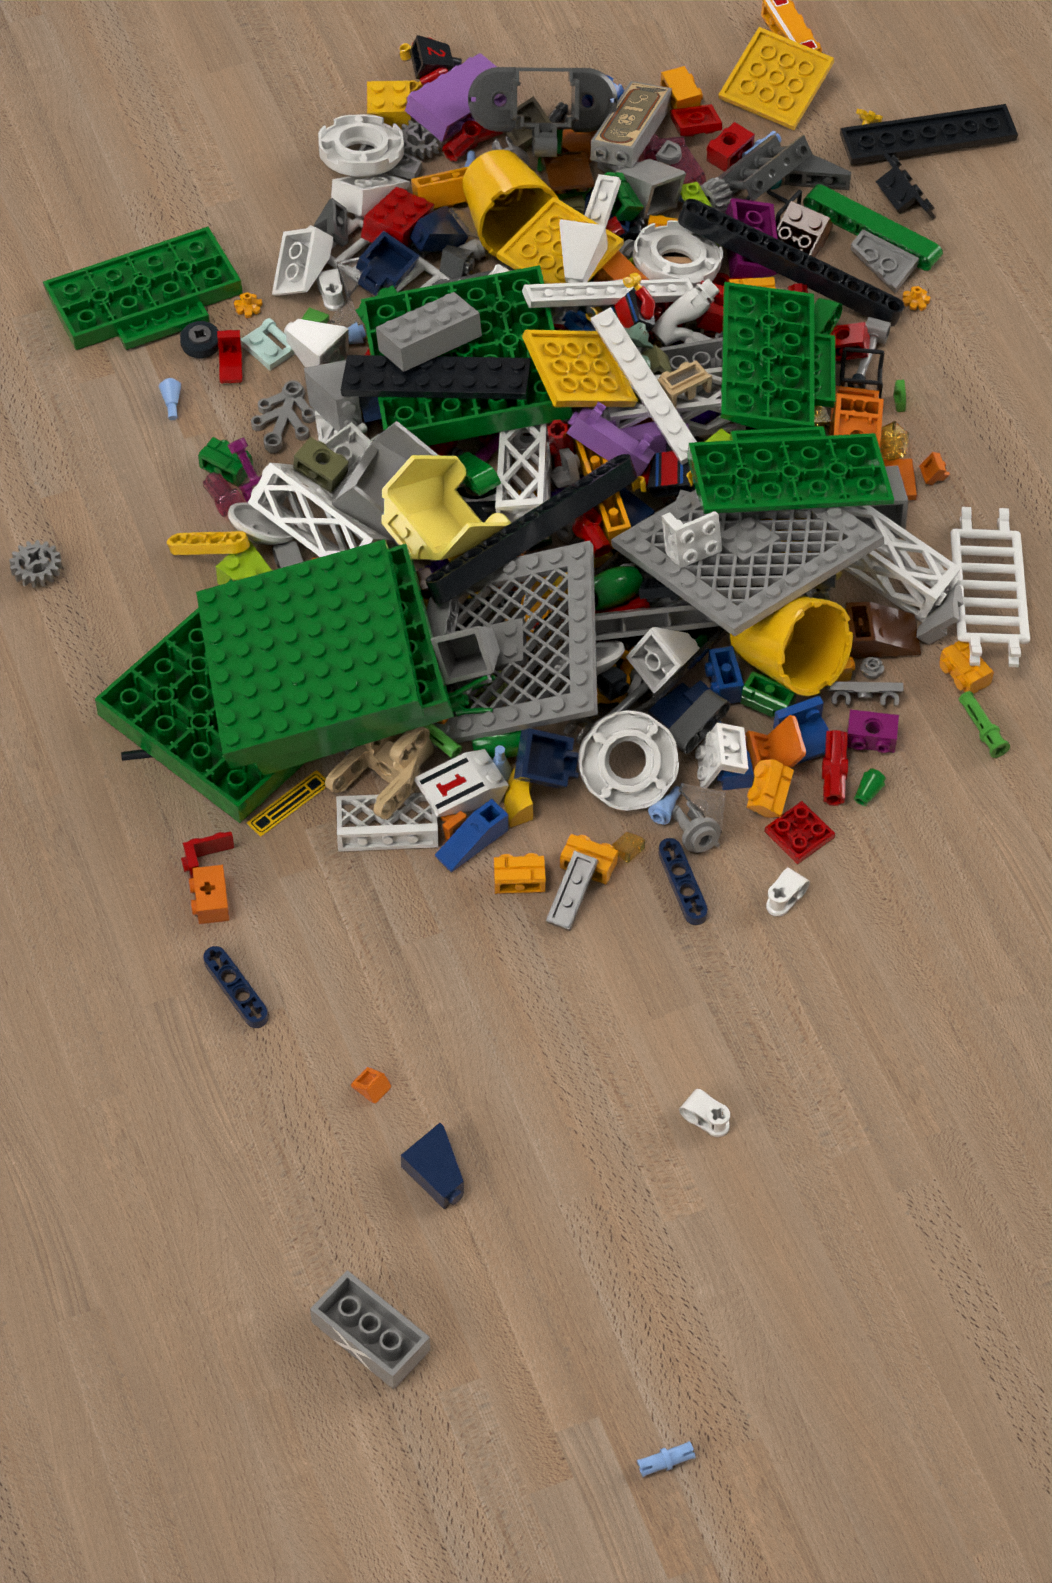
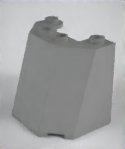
M396 421L370 443L363 456H359L332 495L334 499L332 505L397 543L381 524L382 515H384L382 488L412 455H439Z

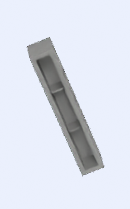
M690 603L595 614L596 641L645 635L652 627L682 631L719 626Z

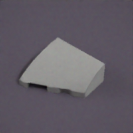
M958 584L954 586L941 605L937 606L919 625L917 629L918 639L930 645L946 636L947 627L960 620L958 607L963 605L961 586Z

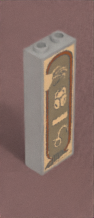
M631 81L619 98L616 111L607 116L591 140V160L633 168L671 108L672 88Z

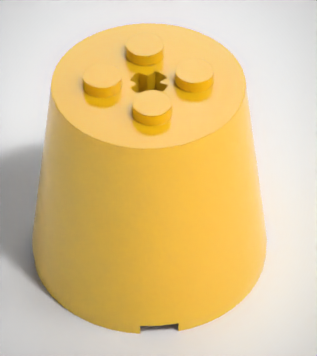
M492 150L480 155L469 165L463 177V191L478 238L482 246L495 257H497V252L553 196L559 199L554 191L518 155L508 150Z
M799 596L737 636L730 634V641L734 652L741 659L792 692L802 696H812L819 694V690L826 685L831 686L844 670L852 648L853 633L849 631L848 621L850 618L841 605L830 600Z

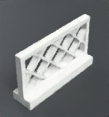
M413 793L404 802L406 806L401 810H396L393 813L394 815L388 820L376 816L367 807L370 804L376 803L378 795L336 796L338 852L438 847L437 815L430 805L426 809H422L417 805L421 801H427L423 793ZM352 804L356 807L349 813L342 808V805ZM411 809L419 813L413 819L405 815ZM361 811L369 815L363 821L355 817ZM424 817L428 819L430 822H432L428 824H418V822L421 821ZM398 819L407 823L404 825H393ZM373 820L382 824L381 826H368ZM349 821L357 825L356 827H342Z

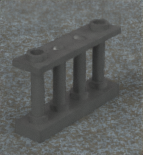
M771 135L718 176V178H723L725 183L729 184V189L733 191L731 193L732 196L739 190H747L751 201H754L810 157L812 151L805 135H801L788 146H781L777 136Z

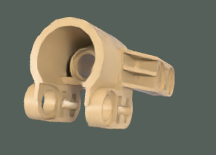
M419 727L405 733L355 747L328 774L325 781L326 788L334 793L343 792L369 767L375 770L382 779L390 783L377 796L373 808L376 816L388 819L414 793L417 785L414 780L421 772L419 767L434 752V746L429 738V730Z

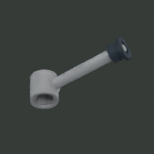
M868 317L866 326L870 335L869 349H875L877 343L885 345L891 323ZM869 353L867 358L861 359L858 370L852 376V379L866 380L865 374L873 354ZM847 383L848 387L865 389V384Z

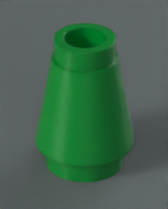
M873 768L864 772L854 797L855 802L862 806H867L885 786L886 777L884 774Z

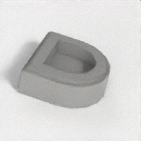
M669 140L664 143L656 154L658 161L669 165L678 163L682 158L681 147Z

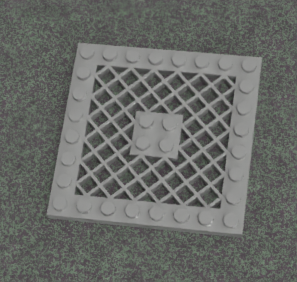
M696 489L611 539L613 548L733 636H737L884 544L883 535L841 507L718 513L719 519H722V521H719L722 551L693 563L698 565H688L680 569V566L675 564L665 554V543H657L664 542L662 515L670 512L677 520H681L683 524L707 515L703 513ZM795 518H807V520H795ZM727 519H739V520L727 521ZM788 529V531H776V530ZM793 529H806L805 531H793ZM792 540H804V542H792ZM809 540H821L816 542H809ZM791 551H803V553H791ZM808 551H820V553H808ZM709 563H716L715 565H704ZM721 563H733L732 565H721ZM755 563H767V564L755 565ZM736 574H748V576H736ZM754 574H766L765 576H753ZM771 574H783V576H771ZM718 586H729L728 588H717ZM733 597H745V599H733Z
M591 541L516 557L457 595L459 609L462 612L458 616L455 632L458 629L465 630L482 624L483 627L493 628L500 648L494 672L490 674L495 675L497 678L490 686H482L485 691L478 699L474 695L480 688L467 695L468 700L474 703L471 708H492L493 712L464 714L457 717L456 712H453L454 717L449 718L445 724L435 722L432 723L456 743L598 715L594 552ZM559 576L564 578L557 587L552 585ZM536 581L540 582L541 585L534 592L529 590ZM514 586L519 588L512 597L507 595ZM549 588L553 592L544 600L541 597ZM567 588H568V595L564 593V591H565ZM491 591L495 592L496 594L489 602L484 600ZM525 594L529 595L530 597L523 605L518 603ZM469 596L474 598L467 607L462 605ZM562 597L564 601L558 608L554 607L553 604L556 600ZM502 599H505L507 603L500 610L497 609L496 606ZM538 601L542 605L535 613L531 612L530 609ZM480 604L484 605L485 607L478 615L473 613ZM515 606L519 610L510 618L507 615ZM567 609H568V614H569V616H567V615L565 614V611H566ZM548 610H551L553 612L546 621L543 620V615ZM493 611L496 615L489 623L486 622L485 619ZM526 614L530 617L527 622L523 619ZM469 616L472 617L473 621L466 628L462 626ZM561 617L565 621L556 629L553 625ZM537 622L540 623L542 626L535 634L530 632ZM568 629H569V637L565 635V633L568 631ZM550 630L554 634L547 642L543 641L542 638ZM526 635L531 638L527 643ZM560 639H563L565 643L558 650L553 648ZM537 644H540L542 647L535 655L530 653ZM550 651L554 655L547 663L543 662L542 659ZM568 651H569V658L565 656ZM560 660L566 662L559 671L553 669ZM538 664L543 667L536 676L530 674ZM515 669L520 673L513 681L508 679ZM569 672H570V680L565 677ZM549 673L553 674L554 677L547 685L542 682ZM529 678L531 682L525 689L520 688L519 686L522 682ZM561 681L566 683L559 693L554 691ZM505 682L508 687L500 695L496 691ZM453 683L449 684L451 688L447 692L451 693L455 689ZM538 686L543 688L536 698L531 696ZM515 691L519 692V696L511 703L508 700ZM492 695L497 698L490 707H487L485 705Z

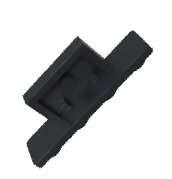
M884 152V157L893 168L875 182L899 214L918 201L932 220L936 218L932 212L935 209L927 198L923 200L920 197L924 193L917 184L911 185L910 181L913 179L905 169L903 171L899 169L902 165L895 155L890 157L887 152Z

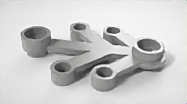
M288 381L282 388L281 393L258 401V410L263 415H257L251 419L253 430L262 431L266 423L277 419L273 432L267 433L263 438L264 448L270 453H277L282 448L281 436L288 420L295 429V437L298 440L303 441L309 437L308 427L302 424L292 409L295 403L302 411V420L305 423H312L316 419L315 410L310 408L304 400L305 390L298 381ZM284 401L283 406L272 410L273 405Z

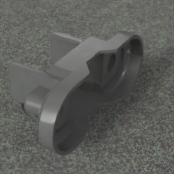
M493 67L481 72L473 80L468 92L469 110L473 118L484 128L497 132H510L514 128L532 129V155L534 157H557V129H572L574 132H593L599 130L607 116L616 111L618 102L616 88L609 77L599 70L592 68ZM519 71L568 72V81L570 86H572L571 115H565V123L524 122V116L517 114V86H521ZM498 94L505 95V105H495V96ZM591 95L593 97V104L590 107L582 105L583 96ZM471 97H476V102L471 101ZM610 98H614L613 103H610Z

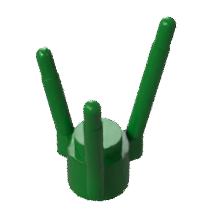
M486 675L456 691L448 693L452 711L456 712L457 716L493 712L492 708L465 709V706L469 704V700L466 694H462L471 688L472 692L486 685L481 684L488 679Z

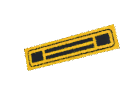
M317 770L246 822V824L260 837L325 789L326 778Z

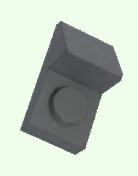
M331 198L316 220L314 227L331 235L333 241L343 247L349 243L347 208Z

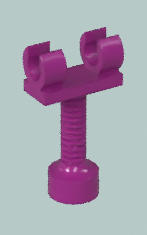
M242 437L227 446L231 454L235 453L241 459V464L246 474H248V478H250L249 482L239 486L245 501L248 503L253 490L252 486L259 483L262 475L258 476L254 467H252L253 465H251L252 463H250L251 461H249L250 459L245 452L248 444L245 438Z

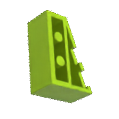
M250 540V546L247 550L237 554H228L215 566L217 583L219 585L227 583L230 579L236 581L269 572L272 569Z

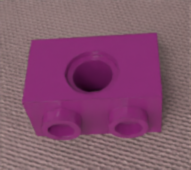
M850 709L847 726V747L856 750L865 749L881 753H894L897 742L899 715Z

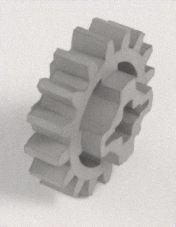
M409 120L408 126L402 124L405 153L412 154L415 158L420 156L421 160H424L425 155L432 158V153L438 154L439 148H443V142L419 122L413 123V121Z
M36 540L33 545L27 541L26 547L19 545V552H12L13 558L9 559L11 574L15 576L17 582L22 580L23 586L32 583V587L35 588L37 583H40L44 587L45 581L54 582L53 575H60L59 569H62L60 552L56 551L55 546L49 548L47 541L43 545H40L39 540Z

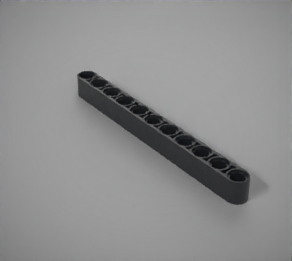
M696 199L684 201L678 217V223L682 227L794 282L807 285V288L841 303L866 317L890 322L891 327L897 324L904 310V303L899 298Z
M621 454L612 458L429 575L425 582L433 602L441 604L451 600L634 482L638 476L631 456L629 454Z

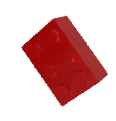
M396 186L364 216L361 238L373 243L385 231L408 247L412 243L409 237L417 221L432 213L434 204L425 198L418 197Z

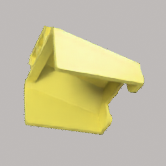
M412 455L382 488L384 515H382L381 524L399 545L407 544L413 559L444 560L465 553L511 524V521L502 513H494L485 522H482L456 491L466 477V468L457 456Z

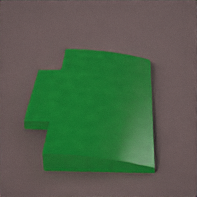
M209 226L43 281L47 295L75 350L116 336L119 337L124 348L128 350L180 332L190 323L196 321L209 322V314L204 308L205 306L243 294L241 279Z
M724 282L720 418L756 429L814 427V405L834 408L836 402L835 335L814 333V294Z
M823 426L738 430L730 432V441L691 442L688 445L687 458L704 514L714 511L717 513L894 504V496L875 433L826 436Z

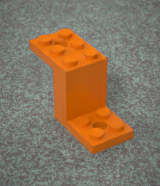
M835 386L836 402L834 408H831L829 436L875 433L880 448L884 399L879 398V391Z

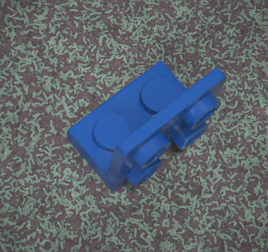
M820 696L775 711L773 729L789 715H793L797 719L806 749L805 757L797 764L825 755L826 731L830 730L822 718L824 702Z

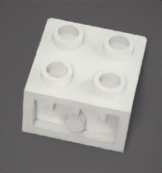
M716 511L685 524L681 520H677L670 512L662 515L665 551L669 558L680 566V569L722 551L719 514Z
M716 723L713 729L707 733L703 742L697 746L695 757L698 759L697 778L700 780L701 789L706 790L721 770L745 774L748 770L745 731L743 727Z

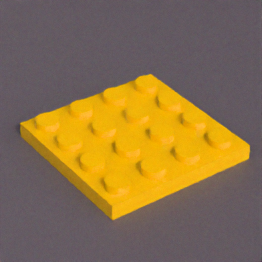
M758 27L719 92V99L791 130H795L833 66L834 57Z
M553 196L497 252V259L514 270L540 265L544 284L566 283L560 219L591 224L598 223ZM607 229L608 248L589 280L624 245V239Z
M524 331L522 338L554 407H595L598 402L606 407H634L638 400L629 381L597 331Z

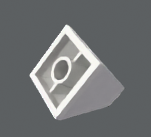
M560 219L566 283L587 282L608 248L605 225Z
M297 319L294 323L290 322L285 327L286 342L305 368L343 361L349 355V329L344 326Z
M652 627L626 658L652 692L658 694L700 648L688 633Z

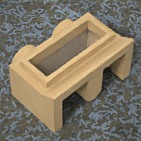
M697 360L691 363L684 362L677 370L671 373L666 371L657 379L675 409L677 396L682 393L691 400L696 396V387L702 385L707 393L711 392L712 375L708 374Z

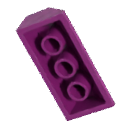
M731 198L725 214L777 239L774 204ZM727 249L730 278H766L778 274Z

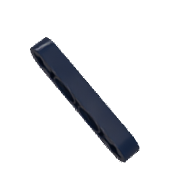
M666 838L659 845L658 855L684 918L692 925H700L707 918L708 908L681 844L676 839ZM666 848H670L671 851H674L673 860H671L670 852L666 851ZM675 867H682L685 873L678 876L673 874L671 870ZM684 887H689L693 889L694 894L684 896L680 890ZM692 903H694V907L697 912H700V915L696 916L695 913H692Z
M219 946L209 947L205 950L203 956L204 965L246 1024L252 1028L263 1027L268 1021V1011L265 1004L226 951ZM211 957L220 958L222 966L220 969L215 960L211 961ZM226 973H232L236 976L232 982H224L222 977ZM239 992H247L250 995L245 1001H239L235 998ZM253 1006V1010L257 1014H261V1017H252L251 1009L249 1007Z

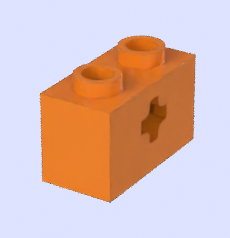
M223 865L193 868L194 878H189L190 893H195L196 897L195 900H191L192 914L198 915L199 924L229 921Z

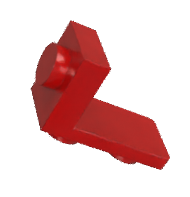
M240 330L217 331L220 383H241L242 345Z
M218 832L213 836L193 838L188 842L182 843L184 857L181 858L183 871H189L190 878H194L193 868L199 867L197 857L233 849L232 832Z

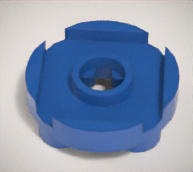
M569 310L562 318V321H565L564 326L570 331H595L593 324L582 311L575 313Z

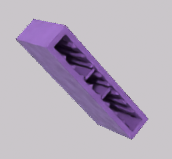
M481 53L473 58L470 57L463 64L456 65L451 71L441 74L431 83H426L421 89L412 91L407 97L405 111L443 142L458 133L466 121L476 122L468 106L469 88L473 80L481 72L497 66ZM496 95L494 98L495 105L502 106L505 104V95ZM471 97V101L476 102V97Z

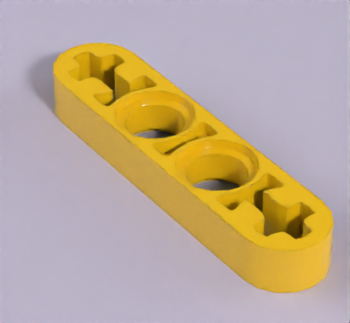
M243 531L191 532L172 535L168 538L167 545L173 555L237 554L247 550L250 542Z

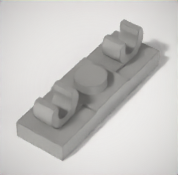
M834 682L831 686L828 685V692H835L831 697V702L835 705L837 704L838 695H843L845 697V705H848L851 701L849 693H858V698H873V694L883 693L880 697L881 705H885L887 696H892L894 706H897L899 704V696L896 693L903 692V683Z

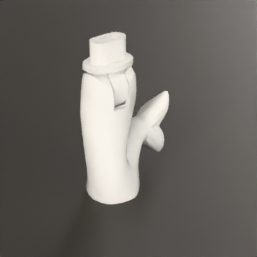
M708 278L702 284L698 283L696 287L677 299L660 316L654 327L650 330L651 333L665 347L680 340L686 344L712 339L699 332H693L688 328L677 327V325L701 317L709 309L710 303L715 301L713 298L720 290Z

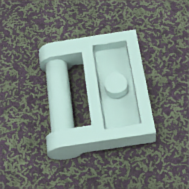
M271 318L266 319L260 327L241 339L242 347L269 371L295 355L292 348L286 342V334L276 326V323ZM271 333L283 345H285L286 348L282 350L276 343H274L266 335Z

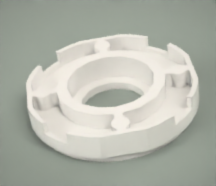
M370 114L341 116L334 119V125L327 129L324 125L318 133L319 156L330 169L344 175L356 177L379 175L394 168L404 155L402 130L395 123L393 127L385 124L384 118ZM354 144H367L373 146L374 149L355 151L348 149V147Z
M668 220L667 226L655 227V223L643 228L634 242L632 256L636 268L649 280L689 278L694 288L702 280L705 281L707 278L711 281L714 280L721 268L723 249L722 247L718 248L716 243L682 227L678 221ZM669 252H678L688 256L692 262L688 264L673 263L664 259L662 255Z
M630 710L608 714L595 723L581 743L578 758L581 778L589 792L612 808L625 811L647 808L661 800L677 777L679 768L677 744L671 732L648 714ZM624 741H632L638 744L644 750L646 756L643 771L630 779L616 776L609 765V755L612 749Z

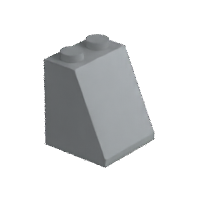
M647 159L635 163L633 168L625 167L615 171V173L624 174L627 182L644 206L638 214L640 217L646 219L650 215L654 216L677 207L686 175L683 170Z
M346 360L304 368L310 406L337 431H340L351 422L356 427L362 423L359 397L341 395L340 389Z
M886 466V472L894 496V504L870 506L906 530L908 498L898 466ZM855 516L877 531L871 518ZM891 531L896 538H901L899 535Z
M477 626L431 638L446 685L494 672L500 648L493 628Z

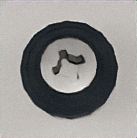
M196 321L188 324L183 328L180 335L183 351L194 358L212 356L218 351L217 331L219 330L212 323L205 321Z

